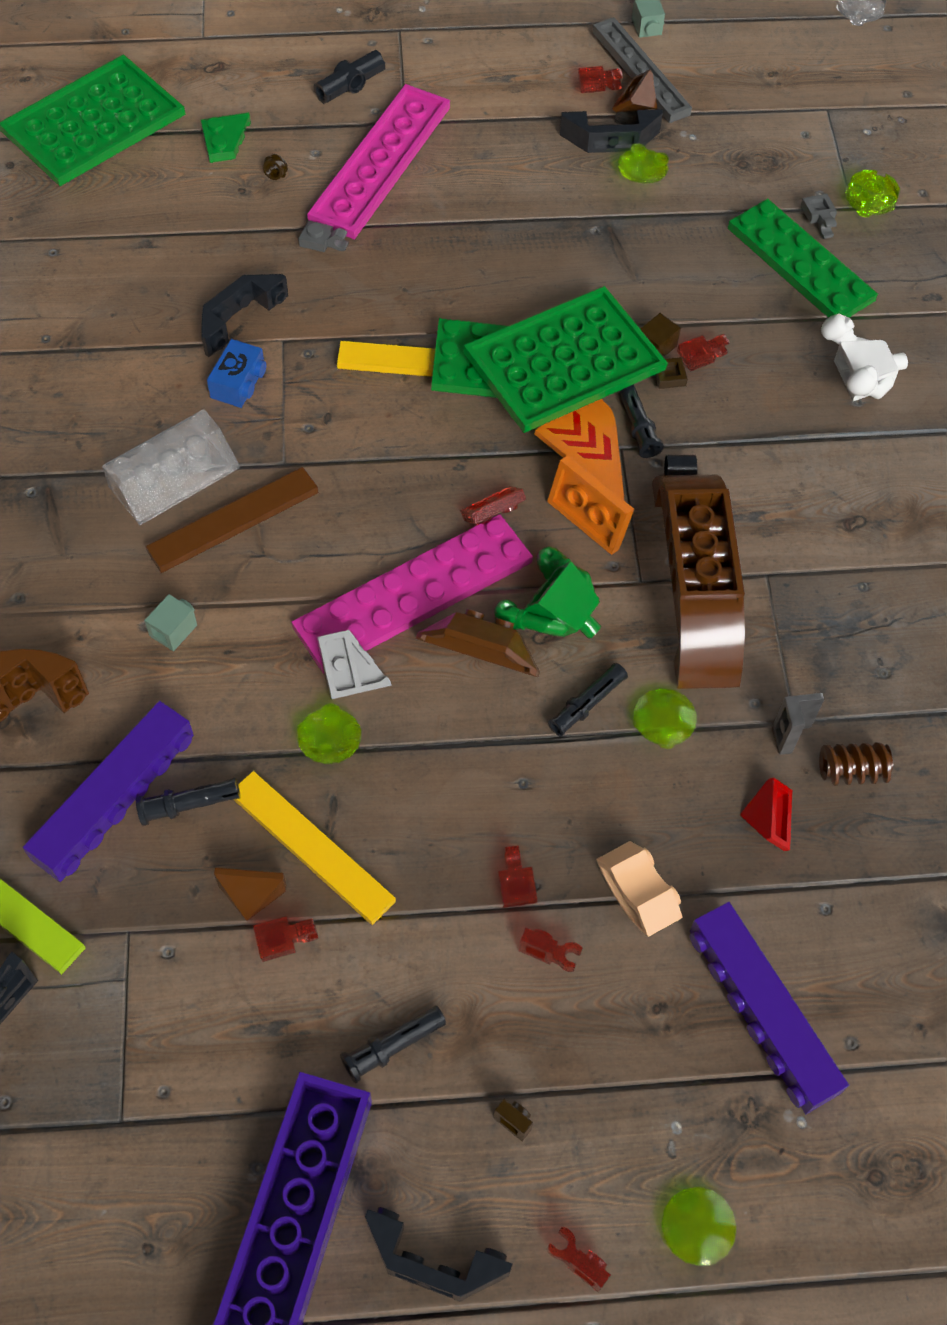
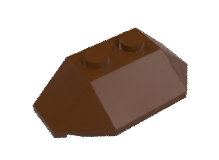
M466 609L465 614L453 613L419 631L415 638L534 677H539L540 670L520 632L513 630L514 623L496 618L495 624L484 621L485 614Z

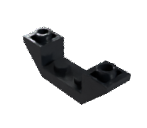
M637 110L634 125L593 126L588 125L587 111L561 112L559 133L561 137L587 153L638 152L660 133L663 110Z
M283 274L242 275L205 303L202 310L201 334L205 355L210 357L225 347L229 342L226 322L242 308L247 307L251 301L255 300L268 311L277 304H281L288 297L286 276Z
M378 1207L377 1212L367 1210L365 1215L366 1223L387 1273L391 1276L459 1302L509 1277L513 1264L506 1261V1254L492 1248H485L484 1253L476 1250L466 1281L459 1279L461 1274L459 1271L448 1266L439 1265L438 1269L435 1270L423 1265L425 1259L411 1252L403 1251L402 1256L396 1255L404 1231V1222L398 1221L400 1215L382 1207Z

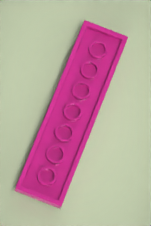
M405 84L308 212V220L333 226V231L337 228L347 231L346 237L355 240L448 112L450 100Z
M498 514L292 621V628L324 674L317 637L350 630L361 647L367 651L531 564L533 556L501 514Z

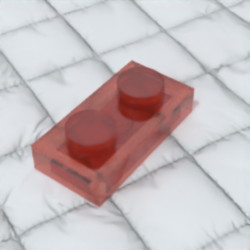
M509 486L460 510L466 522L476 525L487 524L492 520V516L500 512L508 513L517 509V504L525 501L526 497L523 489Z

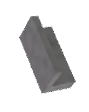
M823 693L784 698L772 726L779 755L792 754L803 729L812 727L824 701Z

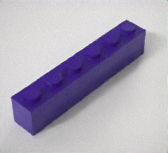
M159 701L23 846L29 859L59 882L66 876L72 875L78 869L81 859L89 850H94L100 845L104 834L112 825L118 824L124 818L127 809L136 800V797L144 796L149 788V784L157 776H161L167 771L171 760L179 751L183 752L188 748L194 736L190 722Z
M727 902L695 919L689 931L693 947L697 952H703L710 963L708 968L716 982H722L729 993L727 998L735 1012H741L748 1023L747 1030L750 1037L756 1044H761L767 1053L766 1059L769 1067L777 1076L781 1075L788 1086L787 1094L792 1103L797 1108L801 1107L806 1115L842 1094L848 1088V1082L731 903Z

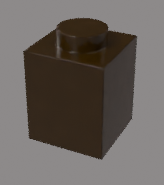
M662 313L656 315L640 328L663 357L678 345L681 327Z

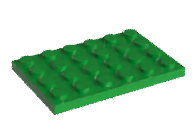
M123 54L0 122V131L56 184L62 186L186 114L185 108L180 102Z
M605 286L465 344L463 349L464 355L523 433L666 370L668 364Z

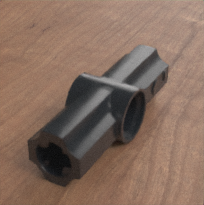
M375 49L352 63L348 60L339 62L333 74L314 84V92L318 100L325 104L347 91L353 94L361 91L365 86L366 80L386 69L381 53Z

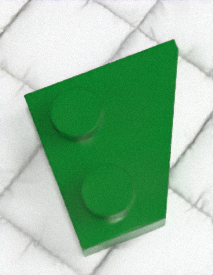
M249 112L201 119L210 163L236 159L239 145L242 144L245 138L244 131L251 124Z

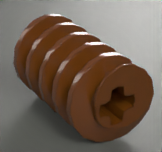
M875 742L872 746L869 743H862L859 747L853 743L847 745V747L843 744H836L834 748L831 745H823L819 757L820 774L824 781L827 777H830L834 786L838 785L840 776H843L846 785H851L853 775H856L858 784H864L866 775L869 776L872 784H876L879 774H881L884 783H889L893 770L891 749L888 744L884 746L880 742Z

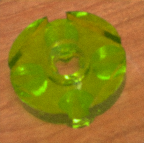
M862 170L855 173L851 177L845 192L847 201L853 208L857 209V214L861 217L881 215L893 211L900 192V187L893 177L888 174L885 177L877 175L878 171Z

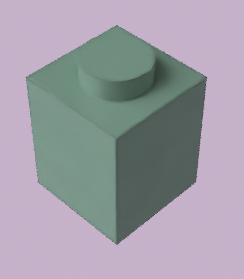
M634 0L631 19L638 37L662 35L665 12L660 0Z
M168 594L144 620L149 636L174 652L197 626L193 606L184 599L178 600Z

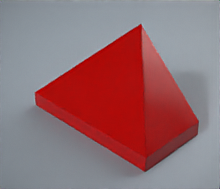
M769 778L740 813V816L767 841L783 851H789L793 790L776 778Z

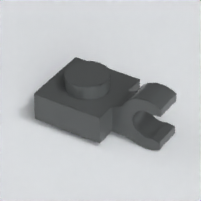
M828 194L803 198L801 208L810 224L818 222L821 237L823 239L832 238L834 234L831 227H836L837 225L835 220L837 210Z
M309 220L299 237L300 247L325 252L327 247L338 251H345L349 242L344 240L347 235L346 230L337 228L333 231V226Z

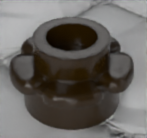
M272 154L265 158L263 171L268 178L278 180L286 176L288 165L280 155Z

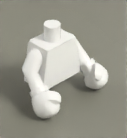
M842 314L830 316L823 322L821 333L827 340H832L839 344L834 362L852 401L868 396L875 399L882 398L893 387L899 370L907 368L908 360L906 354H891L887 343L883 340H868L855 336L853 332L855 325L849 317Z

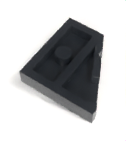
M13 952L7 956L0 968V1024L38 982L25 962Z

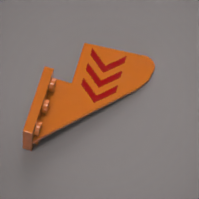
M600 399L540 426L535 430L534 435L563 457L559 462L547 502L612 555L620 549L634 508L624 500L616 420L612 409L603 399Z

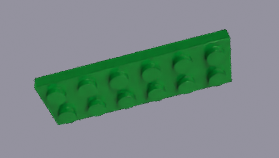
M769 199L762 201L729 221L728 230L828 318L835 314H842L850 318L876 301L878 293Z

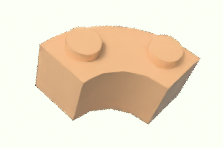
M629 841L596 859L618 903L632 922L645 935L649 937L683 918L679 908L681 899L678 892L673 886H669L654 868L653 857L645 847L642 848Z

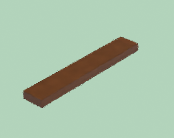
M301 467L147 545V553L159 571L163 573L318 493V486L306 470Z

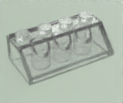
M204 409L102 465L109 488L139 526L240 468L220 427Z

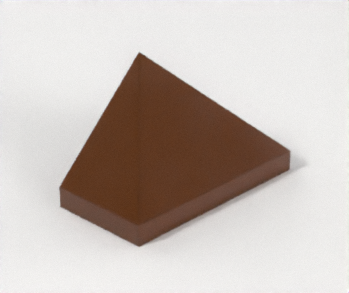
M650 69L631 78L613 106L614 112L657 109L653 73Z
M215 868L214 871L218 887L246 921L286 892L284 873Z

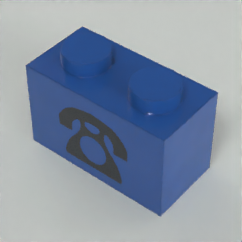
M231 339L207 379L210 398L242 408L246 399L252 397L258 378H262L265 374L267 364L264 361L262 348Z

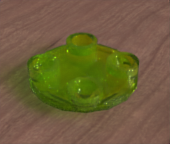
M633 144L629 151L620 156L618 169L624 177L631 181L654 183L667 175L669 157L665 153H657L646 149L642 144Z
M661 688L649 691L640 697L634 708V727L645 739L658 744L663 749H672L676 744L682 743L691 736L696 728L697 714L693 704L685 695L675 690Z
M326 704L322 709L309 714L298 725V745L304 755L315 762L324 764L340 763L350 758L359 748L362 732L354 716L344 710H340L336 704Z
M701 1187L683 1189L671 1197L663 1210L661 1223L663 1242L674 1255L685 1263L697 1266L714 1265L729 1253L735 1242L737 1226L733 1211L725 1199L712 1190Z

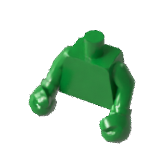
M551 546L542 548L538 552L537 565L547 580L524 609L518 608L515 603L507 599L498 602L494 609L495 620L498 618L514 623L513 630H525L527 628L558 637H565L580 630L588 639L592 638L600 630L601 625L591 616L600 601L595 593L590 574L574 565L557 548Z

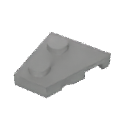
M350 630L317 637L330 699L391 686L389 678L382 673Z

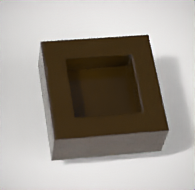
M682 357L665 359L668 362L666 370L655 374L658 388L686 386L688 378Z
M503 1099L495 1110L494 1119L522 1142L532 1130L533 1122L529 1119L531 1114L521 1104L515 1101L510 1104L507 1100Z

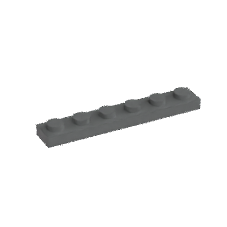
M614 17L593 25V34L631 78L649 69L652 71L657 109L663 110V116L669 123L691 115L692 107Z

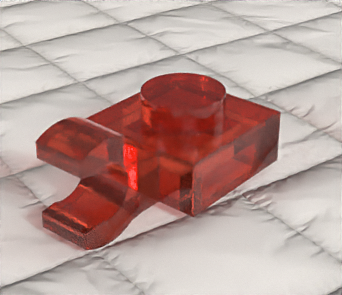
M603 66L578 68L581 93L606 91V86L611 90L622 89L621 80H615L622 78V71L619 68L604 71Z
M725 334L718 335L708 341L702 335L678 344L677 352L691 372L714 363L716 357L726 355L728 351L725 346L730 342Z
M519 845L505 847L506 853H504L507 870L498 872L503 908L536 904L538 899L532 867L522 868Z
M285 916L253 926L262 962L296 953L294 944L296 942L305 943L319 939L313 919L290 925L288 917Z
M525 928L520 940L519 952L549 965L553 962L567 972H574L576 964L568 961L565 955L574 953L580 956L583 948L575 942H568L559 946L557 945L558 941L553 940L552 935L540 929L532 931Z
M561 1227L558 1233L566 1239L567 1247L559 1250L550 1243L547 1247L548 1253L553 1258L563 1261L568 1265V1269L599 1293L611 1276L605 1270L607 1264L592 1251H588L587 1254L580 1249L578 1251L574 1234L568 1228Z

